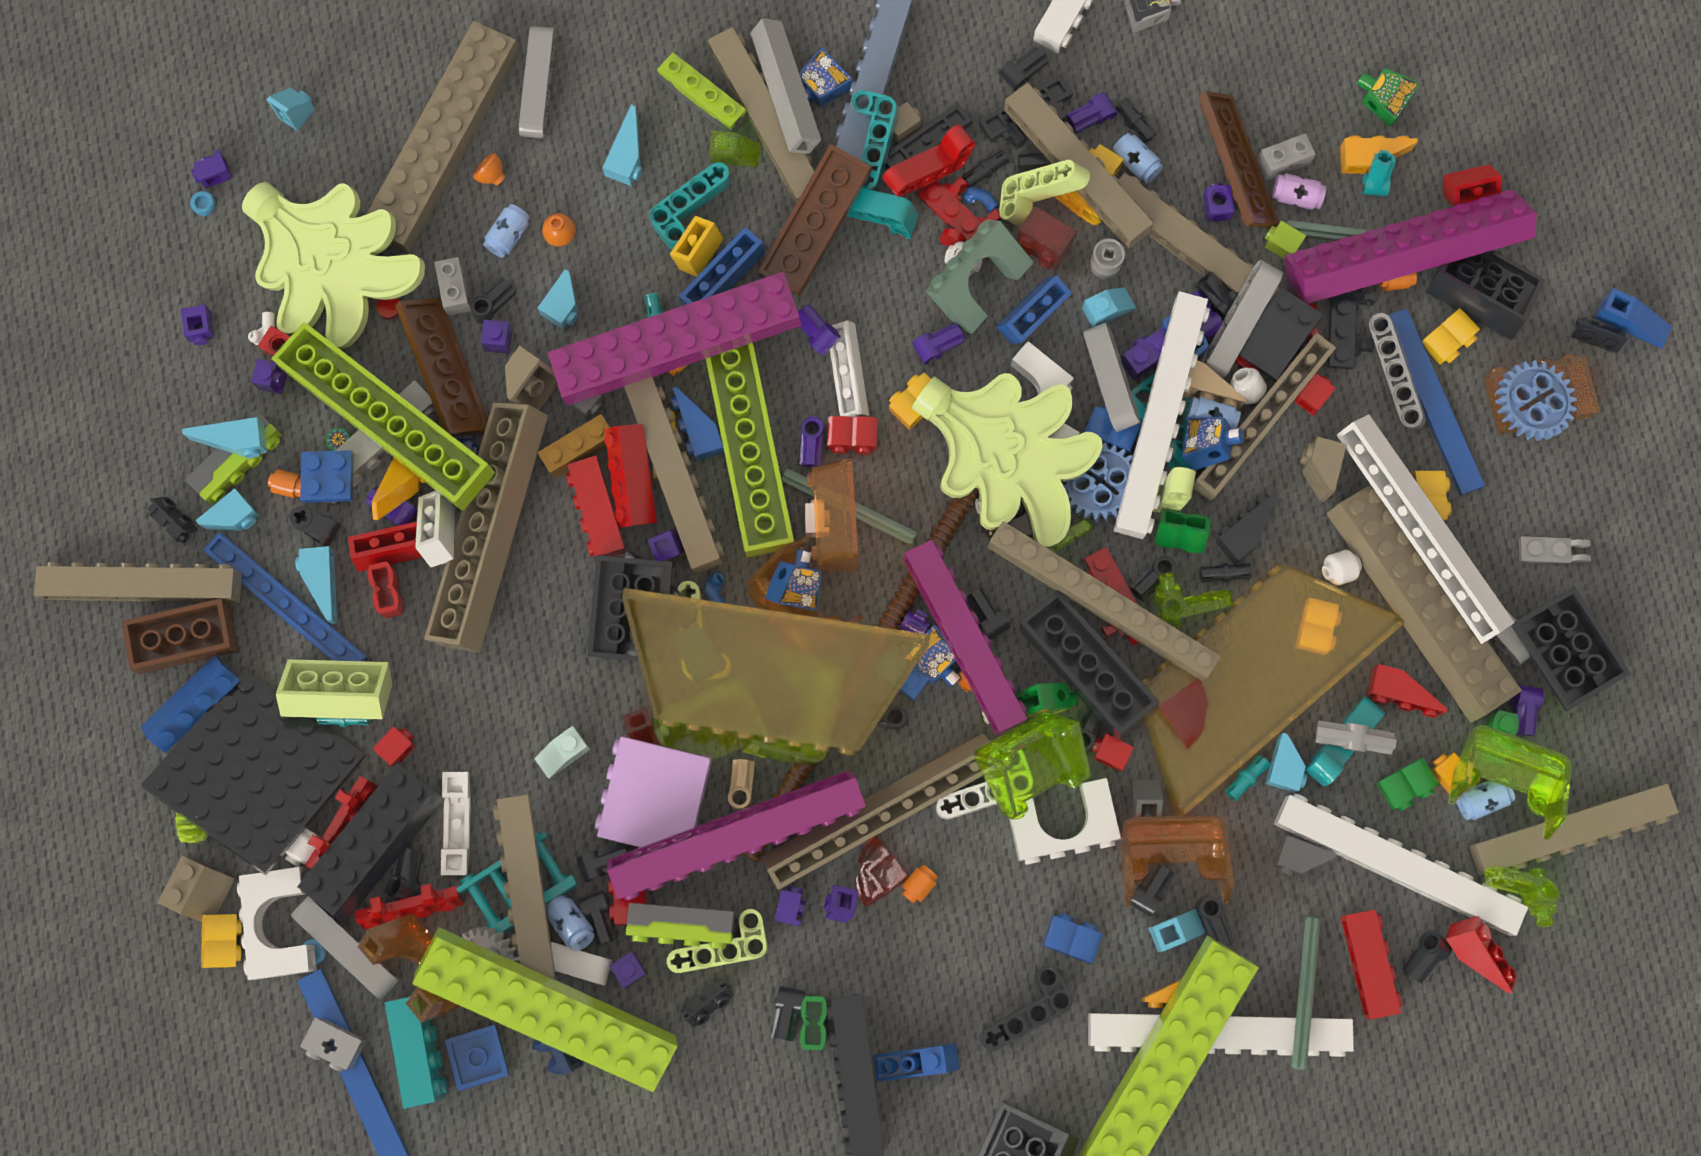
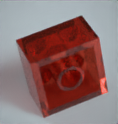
M1034 206L1019 228L1016 241L1028 256L1031 255L1038 259V263L1042 267L1057 270L1072 247L1076 231Z

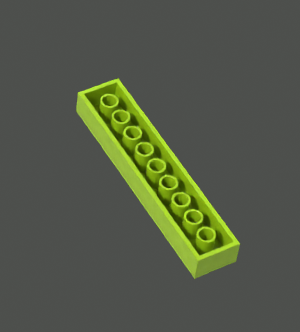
M303 322L271 358L284 372L460 510H465L495 474L488 463L307 323Z
M753 343L706 358L746 558L795 548Z
M438 927L414 974L413 985L652 1092L657 1087L678 1047L675 1034Z
M1207 935L1077 1156H1148L1257 972L1258 966Z

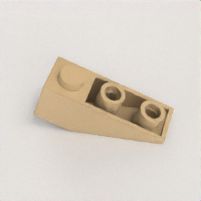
M1196 361L1194 369L1190 368L1188 377L1192 378L1188 392L1183 393L1182 398H1198L1202 396L1218 403L1233 406L1237 411L1246 402L1244 396L1237 393L1231 385L1205 363Z

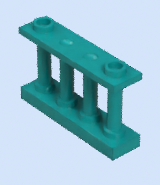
M537 831L535 833L538 854L554 879V886L547 891L544 889L547 906L554 898L565 895L577 887L579 883L575 876L570 875L567 877L566 874H562L543 843L550 836L546 832L540 833ZM499 860L475 876L472 873L460 881L462 885L456 889L462 894L469 890L488 921L487 927L489 929L496 928V933L503 932L505 934L515 927L514 924L509 923L508 916L503 920L501 917L497 918L477 885L491 876L508 906L512 908L511 898H506L504 883L506 881L499 871L502 869L501 860Z

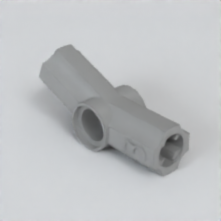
M1318 721L1315 740L1316 743L1341 746L1347 750L1372 751L1383 754H1392L1396 748L1397 741L1395 734L1389 731L1369 729V726L1346 723L1345 725Z

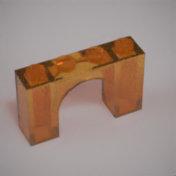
M1569 354L1561 357V360L1553 361L1552 358H1547L1537 362L1538 365L1546 362V369L1554 365V373L1564 372L1561 377L1563 381L1570 379L1566 386L1567 388L1575 389V391L1570 393V397L1577 398V401L1571 404L1577 408L1576 411L1571 413L1574 417L1572 421L1591 418L1600 412L1586 355L1576 357V354ZM1505 367L1490 370V373L1483 379L1498 435L1518 430L1516 427L1511 430L1508 429L1511 424L1510 421L1502 422L1506 415L1505 413L1497 412L1502 408V405L1495 403L1497 399L1502 397L1495 393L1498 389L1502 388L1498 383L1505 379L1503 376L1505 373L1511 371L1510 369L1505 370ZM1517 393V396L1522 400V396ZM1524 406L1519 408L1521 412L1525 411Z
M413 914L369 928L357 947L372 965L398 957L410 959L420 964L433 937ZM418 986L405 1003L421 1023L462 1007Z

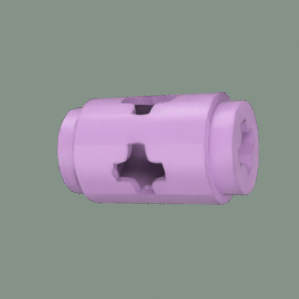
M1287 173L1284 175L1278 174L1273 187L1272 198L1277 199V202L1290 205L1296 204L1298 207L1305 209H1320L1325 197L1326 185H1322L1320 181L1306 178L1301 179L1299 176ZM1301 185V190L1306 195L1298 199L1294 189L1299 188Z

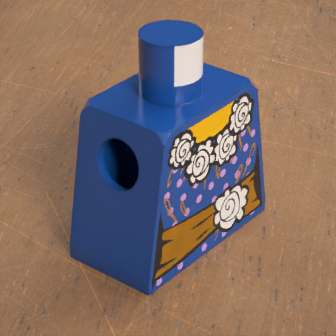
M823 48L818 50L799 73L808 101L812 99L819 107L848 92L852 84V78Z
M1224 417L1188 418L1182 457L1191 470L1226 461L1230 458L1232 445L1244 442V433L1241 428L1232 429Z
M797 549L794 563L780 561L765 599L782 605L817 611L822 573L821 570L809 567L812 553Z
M935 625L901 657L927 676L929 683L932 685L942 678L950 687H953L961 678L952 668L957 661L942 633Z

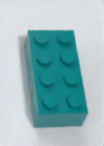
M416 995L385 1002L403 1109L445 1099L444 1094L448 1092L445 1077L441 1078L439 1067H443L441 1052H436L435 1041H438V1032L436 1026L431 1024L430 1015L434 1013L431 999L427 1000L426 995Z

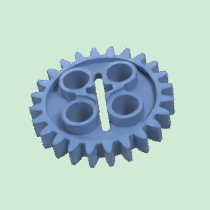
M1534 360L1529 365L1526 361L1519 366L1516 365L1510 369L1511 371L1503 375L1505 379L1498 383L1502 388L1495 392L1502 397L1497 399L1495 403L1502 405V408L1497 412L1505 413L1506 415L1502 422H1511L1509 430L1516 427L1518 428L1517 436L1525 432L1527 440L1535 436L1536 441H1539L1543 438L1548 440L1553 435L1557 436L1569 427L1568 422L1574 419L1571 413L1577 410L1571 404L1577 401V398L1570 397V393L1575 391V389L1567 388L1566 385L1570 382V379L1564 381L1561 379L1563 371L1556 374L1554 373V365L1546 369V362L1538 365L1536 360ZM1536 381L1541 384V388L1537 385ZM1546 391H1553L1551 395L1525 411L1521 412L1519 410L1520 407ZM1517 393L1522 396V400L1517 396ZM1550 402L1554 404L1555 409L1551 406ZM1531 413L1535 416L1536 421L1531 417Z
M1104 443L1098 459L1088 470L1100 482L1105 480L1109 488L1119 492L1118 495L1112 493L1101 483L1097 485L1096 480L1087 474H1083L1073 480L1064 481L1066 485L1063 486L1069 501H1071L1070 509L1077 508V516L1084 513V517L1088 521L1093 515L1096 523L1099 522L1101 516L1104 517L1106 522H1109V515L1112 514L1117 519L1133 459L1132 455L1126 457L1127 452L1125 449L1118 453L1116 445H1113L1111 450H1109L1107 443ZM1098 462H1103V463H1105V465H1104V467H1103L1102 469H1100V470H1094V469H1093V467H1094V465H1095L1096 463H1098ZM1122 475L1125 477L1121 483H1113V479L1116 476ZM1081 482L1090 483L1087 489H1078ZM1102 495L1110 496L1106 503H1098L1099 497Z

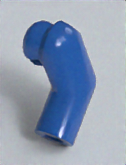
M972 186L964 193V199L967 203H974L975 200L981 201L990 213L999 207L997 201L986 189Z
M715 572L708 577L704 589V594L716 611L726 605L720 596L724 577L719 572Z

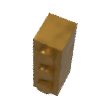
M600 414L537 453L553 479H556L569 471L567 464L592 457L607 448L604 441V429L610 427Z

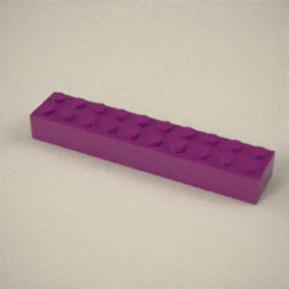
M1506 190L1500 194L1482 197L1472 202L1458 204L1455 207L1444 210H1437L1420 217H1412L1403 222L1392 223L1382 228L1367 230L1358 235L1343 237L1337 241L1319 244L1313 248L1298 250L1292 254L1285 255L1286 281L1300 299L1309 304L1536 238L1537 212L1515 190Z
M781 272L547 353L561 397L568 406L802 325L785 274Z
M847 770L608 859L607 871L617 898L621 899L624 897L625 900H629L639 896V891L647 888L650 891L659 889L665 885L664 882L674 879V881L683 880L689 877L690 872L699 870V872L710 870L714 867L713 864L723 860L724 863H728L738 859V854L746 851L749 854L758 852L763 849V845L773 842V844L782 843L788 839L787 836L794 833L798 835L806 834L813 830V826L822 824V826L835 823L837 821L836 818L846 814L847 817L857 815L861 812V808L866 807L856 777L851 770Z

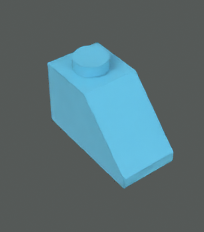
M288 88L269 96L267 99L278 118L299 131L315 110L311 103L312 98L301 90L298 93L294 89Z
M566 269L537 308L541 316L563 330L568 325L572 326L578 318L573 281L569 271Z
M1125 287L1108 289L1086 299L1082 307L1092 328L1104 322L1108 323L1136 309Z
M234 488L195 521L205 529L241 531L243 528L246 530L256 523V518L259 514L246 498Z
M1282 733L1278 735L1265 784L1295 793L1305 786L1307 774L1304 771L1306 766L1288 734Z

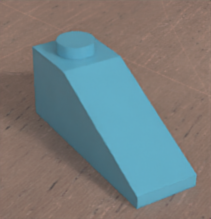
M633 105L630 106L602 167L606 177L632 186L634 180L640 178L642 173L638 115L636 107Z
M257 417L182 429V434L192 441L244 456L245 458H255L259 456V453L267 452L264 424Z
M329 546L299 549V556L295 560L297 571H300L301 577L326 620L331 624H337L334 550Z

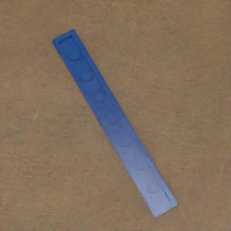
M1407 308L1388 315L1395 323L1426 419L1460 496L1483 488L1485 484ZM1383 320L1384 323H1385V325H1386V328H1387V327H1388V321H1387V320Z
M221 532L203 549L219 565H232L235 570L241 572V583L332 661L365 662L368 659L363 652Z
M319 969L297 981L314 1018L322 1017L352 1032L323 969ZM330 1041L328 1043V1045L331 1046L330 1051L337 1049V1047L334 1045L335 1041ZM360 1053L353 1069H344L343 1072L339 1071L376 1153L378 1156H410L362 1053Z

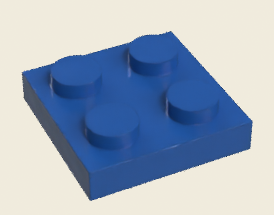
M351 450L301 452L300 501L303 503L353 501L354 453Z
M497 1024L445 1040L458 1091L510 1075Z

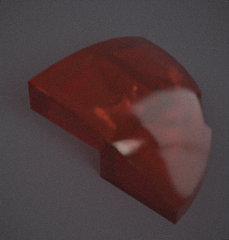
M1198 678L1159 705V709L1173 726L1172 730L1187 749L1199 739L1206 725L1205 718L1208 701L1205 690Z
M877 835L867 842L858 859V862L861 864L869 850L866 862L863 863L860 869L861 881L860 877L856 876L858 894L865 907L874 904L891 893L910 876Z

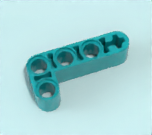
M859 90L853 94L852 106L858 113L872 117L861 161L872 168H878L877 171L872 170L871 172L874 182H870L868 186L865 183L862 188L876 191L882 181L899 115V106L889 96ZM862 97H868L870 100L869 105L864 109H860L858 106L859 100ZM887 102L892 103V112L887 115L882 114V106ZM884 126L887 129L886 135L881 139L876 138V129ZM874 150H879L881 154L880 159L877 162H870V153Z
M721 162L711 164L651 209L649 214L652 227L671 250H673L679 240L674 241L670 237L674 234L683 235L685 232V228L680 222L729 186L730 175L728 167ZM698 188L705 189V192L702 194L694 193ZM678 202L686 203V206L683 208L675 207ZM659 216L667 217L664 222L656 221Z
M864 188L861 189L846 215L847 217L886 225L894 235L898 233L906 236V239L911 238L919 218L918 212L909 200L900 196L897 197Z
M1364 696L1343 720V724H1360L1373 729L1385 712ZM1325 745L1315 754L1310 765L1305 767V772L1323 787L1327 786L1342 772L1344 763L1354 751L1343 749L1341 746Z

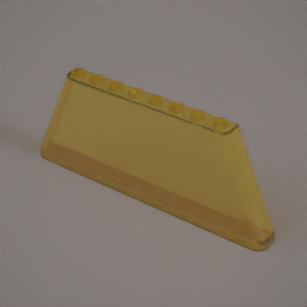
M1278 564L1268 573L1270 578L1265 583L1259 580L1249 589L1252 592L1251 595L1246 599L1241 596L1231 605L1234 609L1229 614L1223 611L1212 621L1215 624L1214 627L1209 631L1204 628L1194 636L1198 643L1221 656L1205 681L1201 682L1168 660L1156 669L1159 672L1153 679L1150 676L1145 678L1142 683L1160 702L1158 711L1145 720V725L1172 811L1180 819L1192 810L1405 623L1396 613L1286 564L1282 567Z
M624 588L622 596L654 719L661 720L660 725L676 727V723L679 722L685 723L686 729L701 731L702 726L712 728L711 733L727 735V730L736 731L737 737L752 739V735L755 734L763 736L762 741L778 743V738L788 740V745L803 747L805 742L814 744L813 749L829 751V746L839 748V753L854 755L855 750L861 751L929 647L931 635L628 588Z

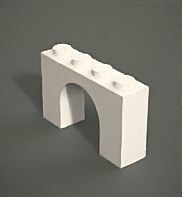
M1027 342L1012 359L1011 366L1035 386L1038 395L1058 384L1066 385L1072 391L1073 377L1030 342Z
M1107 778L1079 785L1086 819L1081 832L1071 839H1055L1042 830L1037 819L1032 794L1007 799L1005 803L1018 861L1025 860V864L1028 865L1041 862V856L1050 855V859L1065 857V851L1075 850V854L1091 851L1090 846L1097 844L1100 845V849L1115 846V841L1121 839Z
M295 867L269 871L266 876L262 873L239 876L237 893L241 898L242 906L239 910V918L241 923H243L244 929L241 943L246 953L244 972L248 980L317 971L315 945L288 948L276 947L267 940L262 927L263 916L273 902L284 897L305 894L297 886L308 874V868Z

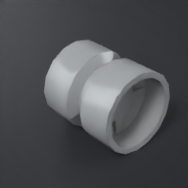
M1108 238L1096 244L1090 259V268L1095 276L1101 279H1110L1118 274L1125 257L1124 247L1115 239Z

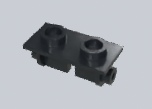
M1578 317L1575 323L1577 328L1572 333L1571 338L1618 354L1628 340V337H1626L1625 333H1622L1621 329L1618 330L1607 325L1600 328V323L1587 319V317H1583V319Z
M158 497L150 499L153 504L148 507L149 515L161 527H164L169 522L170 524L166 531L176 542L185 543L189 539L188 533L199 530L192 524L193 520L186 514H182L176 508L175 502L170 498Z
M722 978L713 980L701 990L706 999L702 1001L698 995H695L683 1005L684 1008L680 1012L693 1028L706 1023L710 1018V1014L717 1009L724 1008L730 1002V998L734 996Z

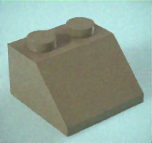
M520 345L505 365L507 398L515 404H526L540 410L558 385L553 369Z
M1317 436L1312 443H1308L1306 449H1303L1299 463L1303 464L1302 473L1319 501L1325 502L1335 492L1347 444Z
M181 856L157 903L179 914L202 922V915L218 914L235 878L192 857Z

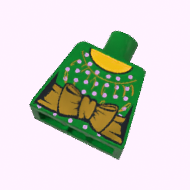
M1383 69L1377 79L1364 72L1357 85L1368 91L1362 103L1386 125L1391 127L1420 83L1389 69Z
M1040 683L1014 694L1017 701L1023 702L1027 710L1025 715L1027 718L1055 715L1070 709L1077 703V695L1074 691H1069L1067 683Z

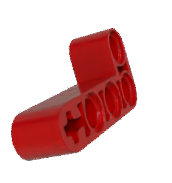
M960 124L955 125L947 131L939 145L892 166L884 173L882 179L897 197H903L962 168L976 143Z

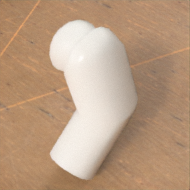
M273 312L262 313V327L249 333L248 338L250 342L258 345L269 327L273 326L275 328V314Z

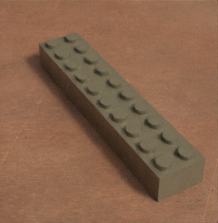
M472 22L367 212L369 214L384 209L393 214L396 220V231L390 246L410 254L520 52L515 39L478 22Z
M493 403L478 456L489 464L495 474L465 510L461 511L454 535V558L446 562L424 640L446 648L481 652L548 417L547 414L530 405Z
M1372 485L1342 501L1327 513V516L1352 552L1360 558L1363 568L1470 723L1487 715L1522 691L1488 641L1480 643Z

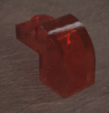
M646 707L622 716L631 739L660 745Z

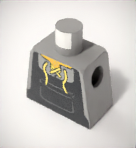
M1124 0L1133 33L1168 20L1171 6L1181 4V0Z

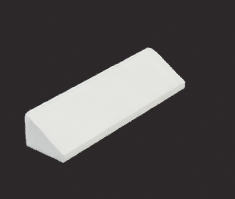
M846 320L832 325L839 332L841 338L836 342V346L834 344L830 349L840 416L867 417L869 416L856 327L855 323Z

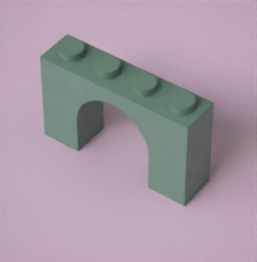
M987 219L978 226V231L962 245L960 252L947 262L946 268L940 275L933 278L931 285L926 290L953 323H956L963 332L973 334L987 317V314L972 298L968 287L970 272L979 260L985 257L990 258L1004 276L1019 280L1033 264L1032 259L1001 221Z

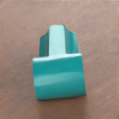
M1380 150V152L1374 154L1369 172L1365 173L1362 179L1364 191H1361L1363 195L1388 196L1391 183L1390 176L1396 162L1395 156L1389 151Z

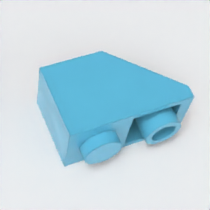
M1196 909L1148 928L1158 952H1163L1206 933Z

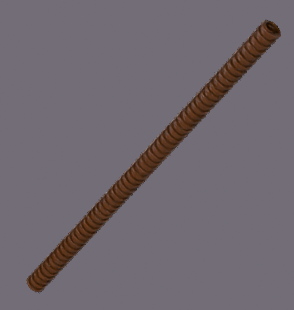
M975 488L965 497L950 500V506H947L945 509L947 512L942 514V519L938 520L939 525L934 527L935 532L930 533L931 538L927 539L926 542L932 540L935 546H940L943 553L946 552L945 547H949V540H953V534L958 532L957 527L962 525L961 520H965V514L970 512L969 507L972 508L974 505L973 501H976L978 498L976 496L979 495L978 488ZM910 572L906 573L907 578H903V585H899V591L894 593L895 598H891V605L888 604L886 606L888 610L883 611V618L878 620L879 625L876 624L874 626L875 631H871V638H867L866 641L868 643L862 646L863 651H859V658L854 659L856 663L854 665L851 664V671L846 673L847 678L842 679L844 683L842 685L839 684V691L834 693L835 698L830 699L831 704L826 706L827 711H823L822 719H818L819 724L814 726L815 731L810 732V739H806V746L803 745L801 747L803 751L798 752V759H794V766L789 767L790 772H786V779H782V785L777 787L778 792L777 794L774 793L773 797L806 785L804 781L809 780L810 777L808 775L813 773V766L818 765L817 760H821V753H825V747L830 745L829 740L834 738L833 733H837L838 725H842V718H846L845 713L850 711V705H854V698H858L857 693L863 690L861 687L866 685V678H870L871 675L869 673L873 672L874 665L878 664V658L881 659L883 657L881 653L886 652V645L891 643L889 641L890 638L893 639L895 637L893 633L898 632V625H901L902 618H905V613L911 610L910 605L913 606L915 603L913 600L919 596L917 593L920 591ZM763 845V849L758 852L749 854L746 851L741 854L754 862H759V856L764 855L763 850L764 848L767 849L768 845Z

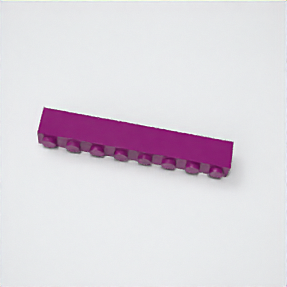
M930 540L905 552L902 559L995 735L998 736L1024 723L1027 719L1025 716L1027 710L1022 701H1017L1013 693L1015 692V687L1009 678H1005L1002 672L1003 665L998 656L992 654L990 650L991 642L985 633H981L978 627L980 623L974 611L970 612L966 603L968 600L962 589L958 590L954 582L956 577L950 567H946L942 560L944 559V554L940 546H935L933 541Z

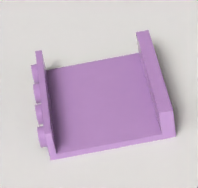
M626 734L622 735L620 740L616 739L613 747V754L616 755L614 765L610 764L607 772V779L610 780L609 787L604 789L601 798V804H604L602 814H598L595 829H599L597 837L643 847L697 827L713 756L704 753L700 756L631 739Z

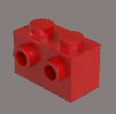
M1490 164L1443 175V195L1453 207L1502 192V175Z

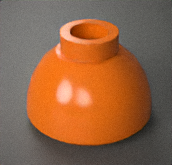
M496 153L488 155L473 173V179L483 184L493 183L495 186L499 185L506 176L503 173L502 162Z
M555 213L544 221L542 233L544 239L549 244L560 247L569 244L576 234V227L569 216Z

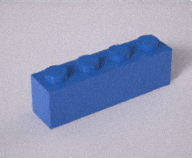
M744 227L679 295L681 305L684 306L731 290L765 254L763 242Z
M214 655L141 726L146 738L166 753L195 725L212 705L217 704L240 681L228 665Z

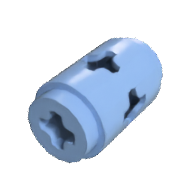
M1125 134L1113 147V151L1124 158L1123 165L1139 181H1144L1147 184L1155 179L1163 169V165L1160 163L1161 160L1136 135ZM1130 152L1139 153V163L1133 162L1130 164V156L1128 154Z
M510 204L508 208L505 207L486 234L484 246L501 258H504L506 254H510L529 225V215L516 205Z
M1202 396L1191 398L1185 420H1188V418L1212 417L1208 413L1210 410H1213L1215 417H1224L1232 429L1237 428L1241 412L1237 411L1235 407L1218 403Z
M1504 777L1488 780L1462 791L1460 796L1456 797L1458 808L1466 820H1476L1509 806L1515 800L1514 791L1508 780Z
M561 895L549 902L546 906L548 921L565 945L574 951L587 947L594 939L593 928L574 901L565 895Z

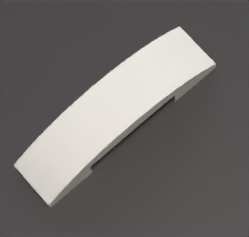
M442 772L444 830L443 849H441V875H468L471 824L469 772Z

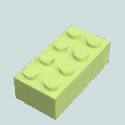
M288 659L276 692L280 715L284 717L383 719L392 688L389 662Z

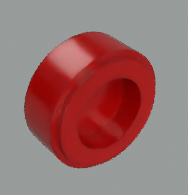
M952 228L944 229L940 236V242L946 246H954L957 242L964 243L965 240L963 233Z
M378 299L376 309L379 315L386 320L397 318L399 314L395 305L399 302V299Z

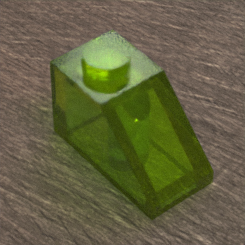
M712 130L709 147L710 163L721 162L726 165L758 168L761 144L736 132Z

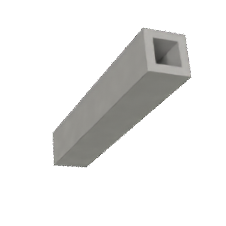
M762 18L750 34L788 150L793 153L810 154L821 141V137L782 21Z

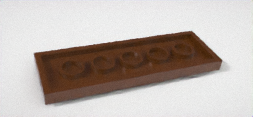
M1210 91L1198 95L1201 102L1200 107L1207 118L1209 132L1215 140L1217 154L1222 159L1225 176L1230 181L1233 189V198L1238 203L1241 211V220L1246 227L1271 229L1272 226L1277 227L1279 220L1233 96Z
M830 143L758 272L766 277L784 272L790 291L801 296L873 168Z
M441 298L399 301L395 305L442 429L453 437L484 433L488 419L448 315L443 308Z

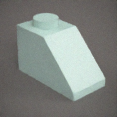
M572 726L553 739L535 757V760L548 779H550L591 749L579 732Z

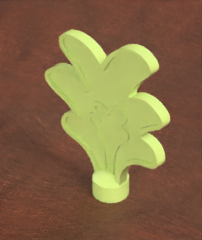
M268 182L257 184L247 193L242 204V210L260 225L265 239L264 253L256 270V281L260 286L269 290L279 291L284 289V296L277 317L278 330L287 335H293L303 322L312 327L321 316L324 307H326V339L339 349H346L356 342L366 326L369 313L368 298L394 299L410 293L420 285L425 272V263L421 258L411 254L391 257L375 256L384 251L394 238L396 220L393 214L380 209L355 218L360 209V198L358 193L346 184H338L326 196L309 204L290 202Z
M1001 374L985 387L972 392L952 390L934 376L922 390L911 409L936 425L947 441L949 462L940 483L942 492L952 498H962L969 495L975 488H978L980 494V523L988 530L998 529L1002 521L1008 524L1018 512L1021 500L1030 519L1034 540L1047 549L1056 546L1065 538L1071 521L1070 502L1062 482L1076 479L1086 473L1098 459L1103 447L1102 439L1093 432H1085L1062 439L1049 438L1063 426L1069 417L1072 408L1070 389L1066 385L1058 384L1046 389L1030 400L1019 402L1021 386L1019 381L1011 374Z

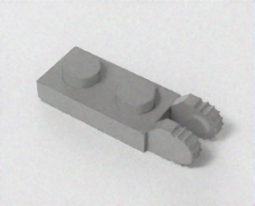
M1520 537L1519 562L1550 564L1591 562L1590 555H1571V547L1584 549L1590 547L1591 542L1590 540L1582 539L1571 540V538Z

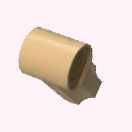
M733 760L728 801L735 811L752 805L755 761ZM739 793L747 795V800L742 805L734 803V797Z

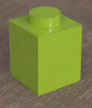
M1281 221L1277 228L1272 226L1265 236V239L1268 240L1265 248L1285 260V255L1292 254L1298 250L1306 235Z

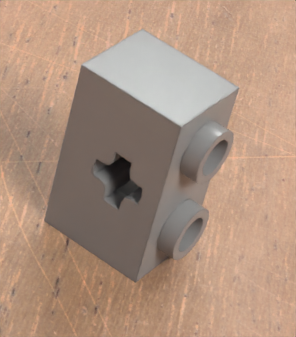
M1305 133L1262 149L1257 158V163L1265 180L1268 181L1276 178L1278 174L1284 175L1285 173L1310 165L1316 154Z
M459 257L434 262L442 304L447 315L452 316L471 312L464 267Z
M322 1017L314 1018L300 1047L307 1050L305 1053L307 1056L315 1060L323 1058L330 1062L329 1067L343 1072L344 1069H353L367 1040ZM330 1041H335L336 1050L330 1051L331 1046L328 1045Z

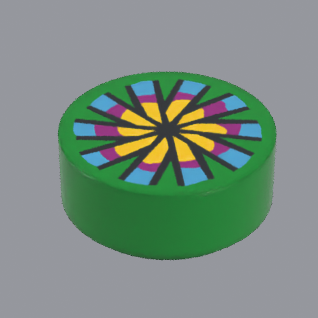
M334 428L326 435V445L331 451H335L351 435L343 428Z

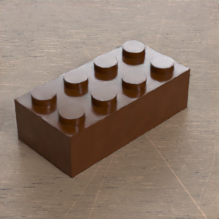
M222 598L121 621L129 669L138 674L212 658L214 655L218 657L239 652L231 605Z

